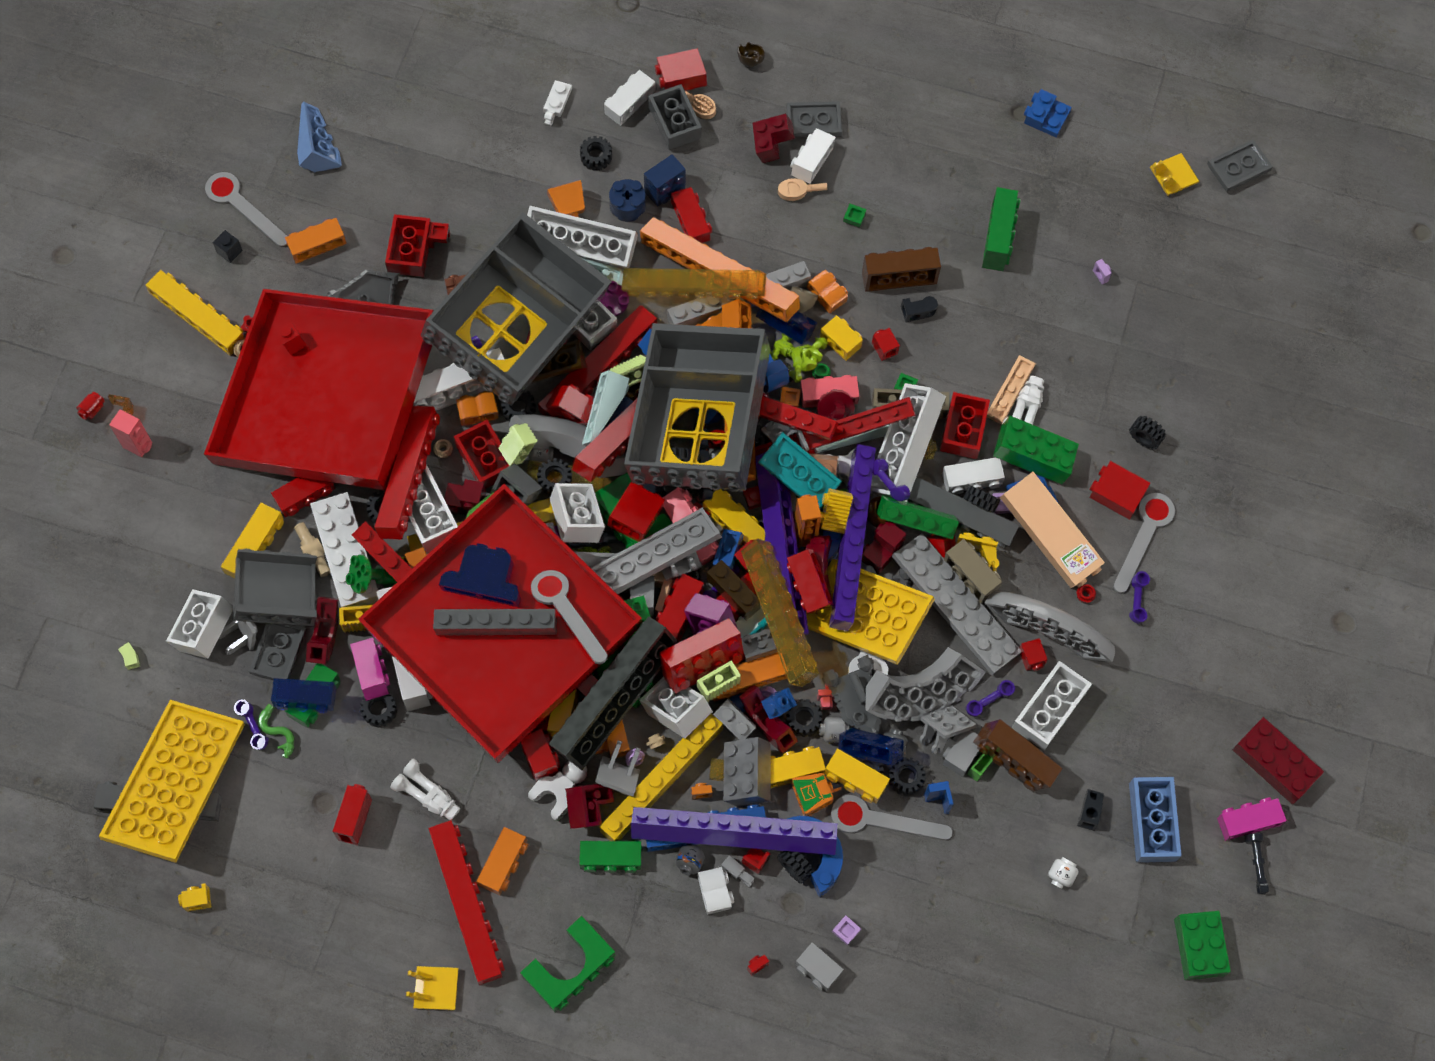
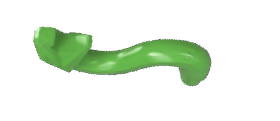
M268 703L259 715V727L266 734H282L286 737V743L277 748L284 749L285 752L282 756L289 758L294 750V735L286 727L268 726V719L275 707Z

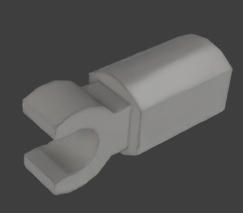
M730 855L722 863L721 867L736 880L739 878L748 887L753 884L754 878L745 872V868Z

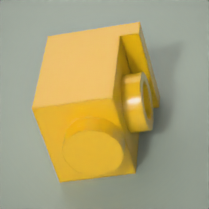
M204 883L201 884L202 888L193 886L187 888V891H182L178 895L180 907L182 906L187 912L211 908L210 888Z

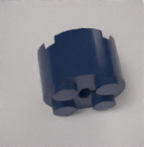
M624 179L613 183L609 192L611 213L621 221L631 222L637 220L645 212V190L639 181Z

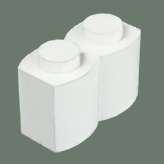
M722 867L698 872V881L707 915L731 909L734 898L732 891L728 892L726 886L729 883L727 871L723 872Z

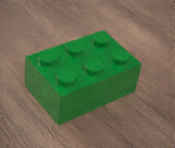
M1220 911L1179 914L1174 919L1184 980L1224 977L1231 971Z

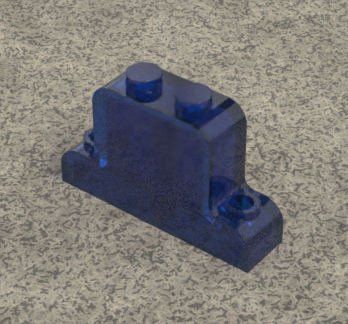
M480 543L469 545L465 549L459 571L443 573L439 582L442 591L519 607L521 599L518 586L509 583L513 569V561L510 554L507 553L506 549L496 548L495 550Z

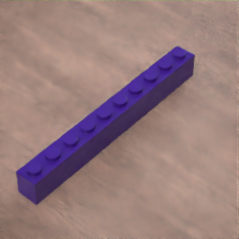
M860 444L856 445L851 458L847 492L852 494L853 500L844 534L841 533L833 593L834 605L831 608L829 628L849 631L854 623L876 451L874 447Z
M764 452L755 456L775 608L774 613L780 638L792 641L808 635L809 631L806 611L803 610L800 602L802 600L800 592L796 591L794 576L790 574L787 568V563H789L787 558L798 553L790 489L758 463L766 453Z
M634 807L631 821V837L633 839L835 855L838 823Z

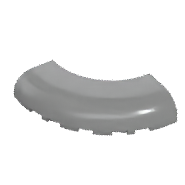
M523 414L514 415L509 422L510 427L515 424H528V427L534 433L533 436H536L535 439H538L533 448L548 449L549 447L560 449L559 452L575 458L588 446L582 445L587 426L567 419L547 415ZM624 452L622 456H617L614 463L610 467L607 466L599 478L627 473L624 465L626 453Z
M1003 591L991 593L985 601V604L1006 624L1024 628L1030 626L1038 630L1039 633L1054 640L1066 642L1064 646L1076 653L1081 659L1112 662L1114 659L1115 646L1104 635L1086 622L1060 608L1031 597Z

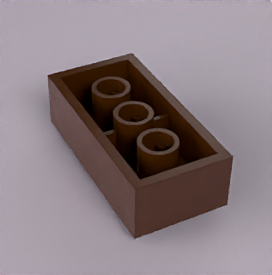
M938 247L865 255L862 268L865 292L937 284L941 270Z
M1001 719L985 723L973 741L980 752L991 756L995 764L1005 767L1009 775L1016 779L1019 778L1024 782L1023 785L1031 791L1050 788L1063 769Z

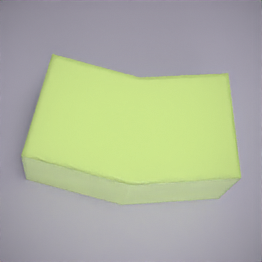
M129 642L118 649L124 658L125 667L128 670L140 667L138 655Z

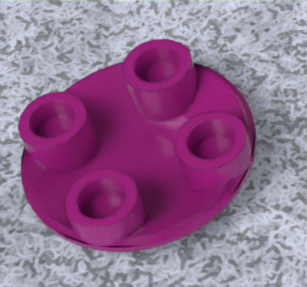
M612 281L600 302L614 316H618L627 309L629 296L622 286Z

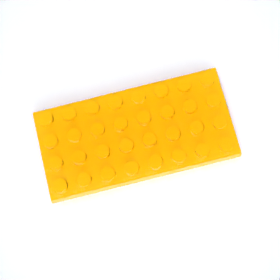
M170 700L99 834L100 840L176 863L245 726L244 721Z

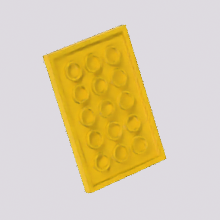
M834 558L828 566L832 601L838 560ZM860 569L854 623L849 631L829 628L832 606L814 613H807L806 611L808 629L898 665L935 599L932 595Z

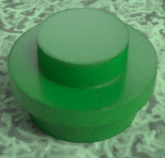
M823 363L817 364V367L812 370V376L815 379H823L831 375L830 368Z

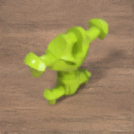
M783 332L781 334L782 338L774 343V349L772 352L770 351V355L773 360L778 359L777 356L779 354L785 357L790 356L793 359V367L795 369L794 371H789V376L795 383H798L802 380V371L813 370L817 367V362H820L823 358L818 349L824 350L828 342L826 338L815 337V343L812 346L807 344L796 348L792 343L788 342L793 339L791 334Z

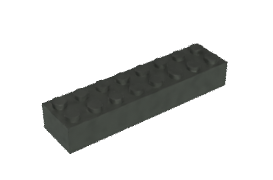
M648 616L634 636L628 640L623 650L617 654L609 668L603 672L602 677L592 686L584 700L578 704L577 709L567 718L559 732L553 736L549 744L565 759L580 770H583L661 670L662 665L659 652L679 643L678 640L666 627Z

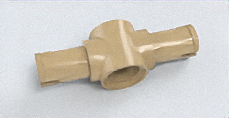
M304 522L297 524L294 529L301 540L300 548L303 554L316 555L315 567L320 576L325 577L329 575L331 571L325 561V552L319 539L310 534Z

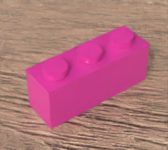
M373 638L350 644L365 700L389 694L387 688L390 685L388 674L384 675L383 673L386 670L384 659L379 658L382 655L380 644L376 645Z
M1271 797L1264 798L1255 805L1252 802L1240 806V809L1227 808L1222 810V814L1217 818L1225 841L1279 827L1286 822L1279 799L1271 800Z

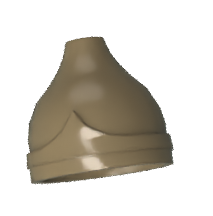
M792 286L791 291L799 295L800 309L794 315L800 317L801 314L814 306L818 295Z

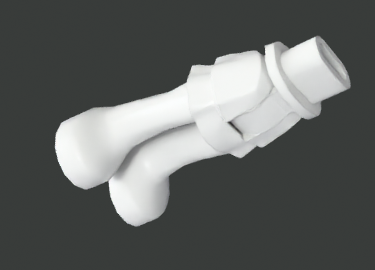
M1030 376L1029 381L1025 383V386L1019 392L1013 417L1021 420L1024 409L1027 408L1028 412L1024 421L1033 425L1036 413L1041 407V402H1043L1044 380L1042 378Z
M415 758L410 760L403 773L425 788L428 794L426 795L415 787L403 774H399L394 779L390 788L396 792L404 791L422 803L423 807L428 808V811L440 814L442 818L445 816L447 819L453 820L461 808L454 804L455 800L451 799L446 790H443L440 785H436L420 772V763Z

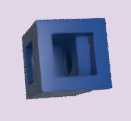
M789 688L775 692L761 701L769 719L780 716L797 706Z

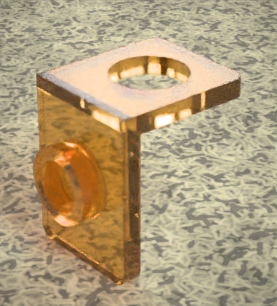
M108 395L113 405L124 406L123 411L133 416L134 405L130 398Z

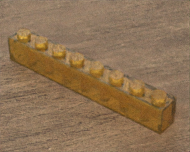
M624 268L622 290L627 292L628 296L639 297V294H645L644 296L656 297V294H661L662 297L678 295V297L689 298V295H695L697 298H706V295H712L713 298L729 296V298L740 299V296H746L748 299H757L758 296H765L767 274L760 270Z
M756 539L745 547L741 553L789 684L803 687L820 675L817 663L812 656L811 647L806 640L804 629L798 618V612L791 600L792 596L788 592L785 578L780 571L779 562L776 560L773 552V546L768 541Z

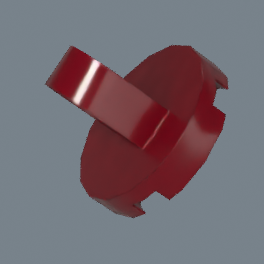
M833 389L831 392L823 394L818 400V415L836 421L854 415L855 406L853 399L843 390Z

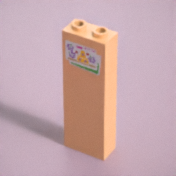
M1034 472L1030 473L999 497L1070 588L1074 586L1081 587L1087 582V576L1090 574L1094 576L1102 570L1100 566L1105 562Z

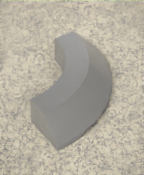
M947 647L945 652L932 665L912 675L890 676L877 670L866 686L865 710L886 720L891 719L896 722H901V720L918 721L921 720L922 716L945 709L954 702L958 703L961 700L960 697L967 691H971L986 672L960 653Z

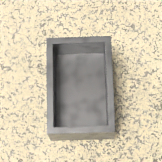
M755 737L724 743V802L734 806H742L771 801L770 742Z

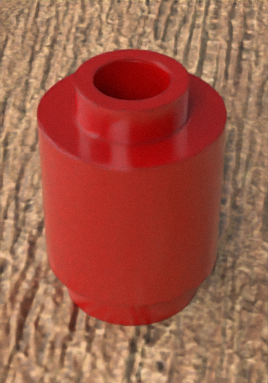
M92 392L76 407L78 410L77 414L84 420H92L103 407L105 400L98 393Z

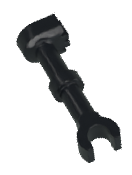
M1263 833L1245 836V843L1252 844L1254 859H1252V862L1256 869L1257 894L1269 892L1263 867L1265 859L1262 858L1260 843L1264 841Z

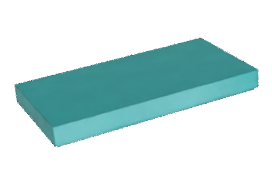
M783 432L758 461L762 467L799 497L803 495H817L819 509L823 506L822 499L824 493H828L829 488L836 490L842 482Z

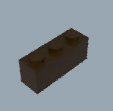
M722 560L707 571V581L746 621L761 609V600Z

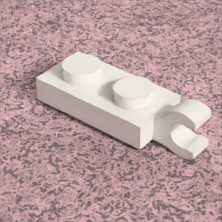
M555 80L543 108L545 113L544 119H546L544 124L552 126L555 116L561 117L571 93L572 85Z

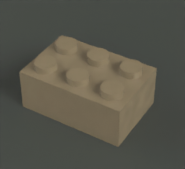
M964 539L946 552L944 561L950 565L951 569L959 576V579L970 589V592L977 597L980 604L985 605L988 596L995 591H999L1002 584L1000 575L996 571H992L986 559L980 557L976 553L974 546L969 542L967 543Z

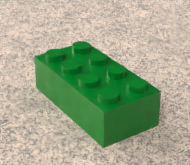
M996 188L991 207L982 268L1004 271L1005 265H1009L1013 250L1012 242L1014 241L1016 231L1014 229L1018 218L1017 210L1019 209L1021 199L1017 198V190Z
M1009 416L1001 426L993 457L1063 484L1072 473L1079 443Z

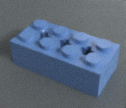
M1174 777L1133 778L1129 783L1136 862H1176L1181 857Z

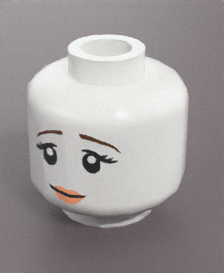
M1064 857L1056 859L1048 872V876L1053 879L1051 883L1061 889L1063 886L1071 887L1079 873L1076 868L1077 864Z

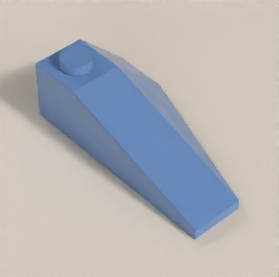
M306 102L301 104L297 150L299 166L313 172L340 168L342 164L339 150L332 145L331 141L333 138L331 134H327L324 128L326 123L319 109Z

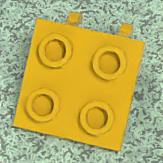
M1182 153L1163 161L1160 160L1158 163L1155 162L1150 166L1167 196L1199 183L1198 178Z
M971 533L959 535L956 544L963 539L967 543H971L975 550L980 552L981 557L986 559L989 568L993 567L992 571L997 570L999 566L996 552L998 542L990 537L977 538Z
M417 966L416 972L409 970L408 976L416 978L415 992H406V997L414 999L413 1008L455 1010L459 968Z

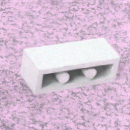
M640 70L636 74H632L623 86L621 85L616 93L605 101V115L621 126L648 99V96L656 91L655 81Z
M816 128L813 134H809L806 145L801 146L798 153L799 156L793 158L790 165L792 167L791 175L811 184L833 150L836 137Z
M998 458L944 466L942 472L946 491L954 495L967 491L969 485L980 490L986 487L997 488L1003 484L1005 479L1001 460Z

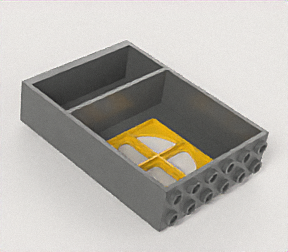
M522 212L426 319L421 336L426 343L435 346L440 354L453 360L457 367L467 371L471 378L480 381L488 391L498 395L502 402L512 406L602 300L612 281ZM496 303H506L514 307V311L501 325L496 324L483 314L482 309ZM520 314L525 315L530 324V338L527 344H522L507 332L508 327ZM475 318L481 320L494 331V334L480 349L473 345L470 336L471 323ZM499 338H504L519 350V354L504 360H494L486 355Z
M653 323L624 462L632 483L638 485L646 483L656 486L672 485L674 487L689 486L695 489L703 487L713 490H746L770 355V346L765 329ZM692 408L700 409L697 426L694 431L672 429L675 421L684 412ZM708 409H714L724 417L728 427L726 433L703 431ZM671 438L694 439L691 458L688 462L679 460L673 454L669 443ZM702 440L725 441L724 447L713 459L705 463L697 462Z

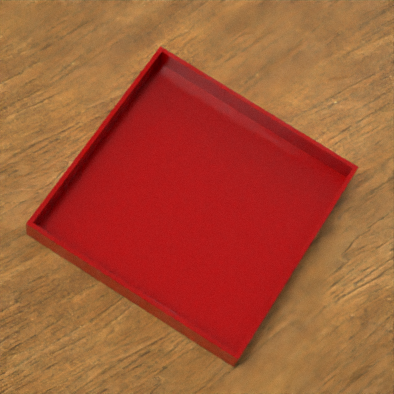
M263 289L204 455L214 465L386 490L432 348V344H428L423 340L421 333L426 319L434 310ZM290 322L296 327L307 345L293 355H290L275 332Z
M505 484L358 618L362 626L497 764L601 665L592 660L553 604L540 603L533 597L531 584L539 573L555 570L566 576L569 582V592L566 597L607 653V659L643 623L642 618ZM434 609H555L557 614V635H436L433 629Z

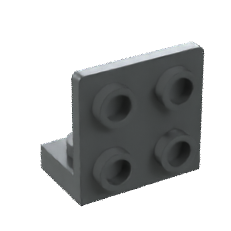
M776 627L764 629L753 635L748 634L742 638L745 658L742 662H749L784 651V645Z

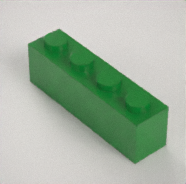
M882 495L877 514L881 519L953 539L959 523L954 515L905 501H897L885 495Z

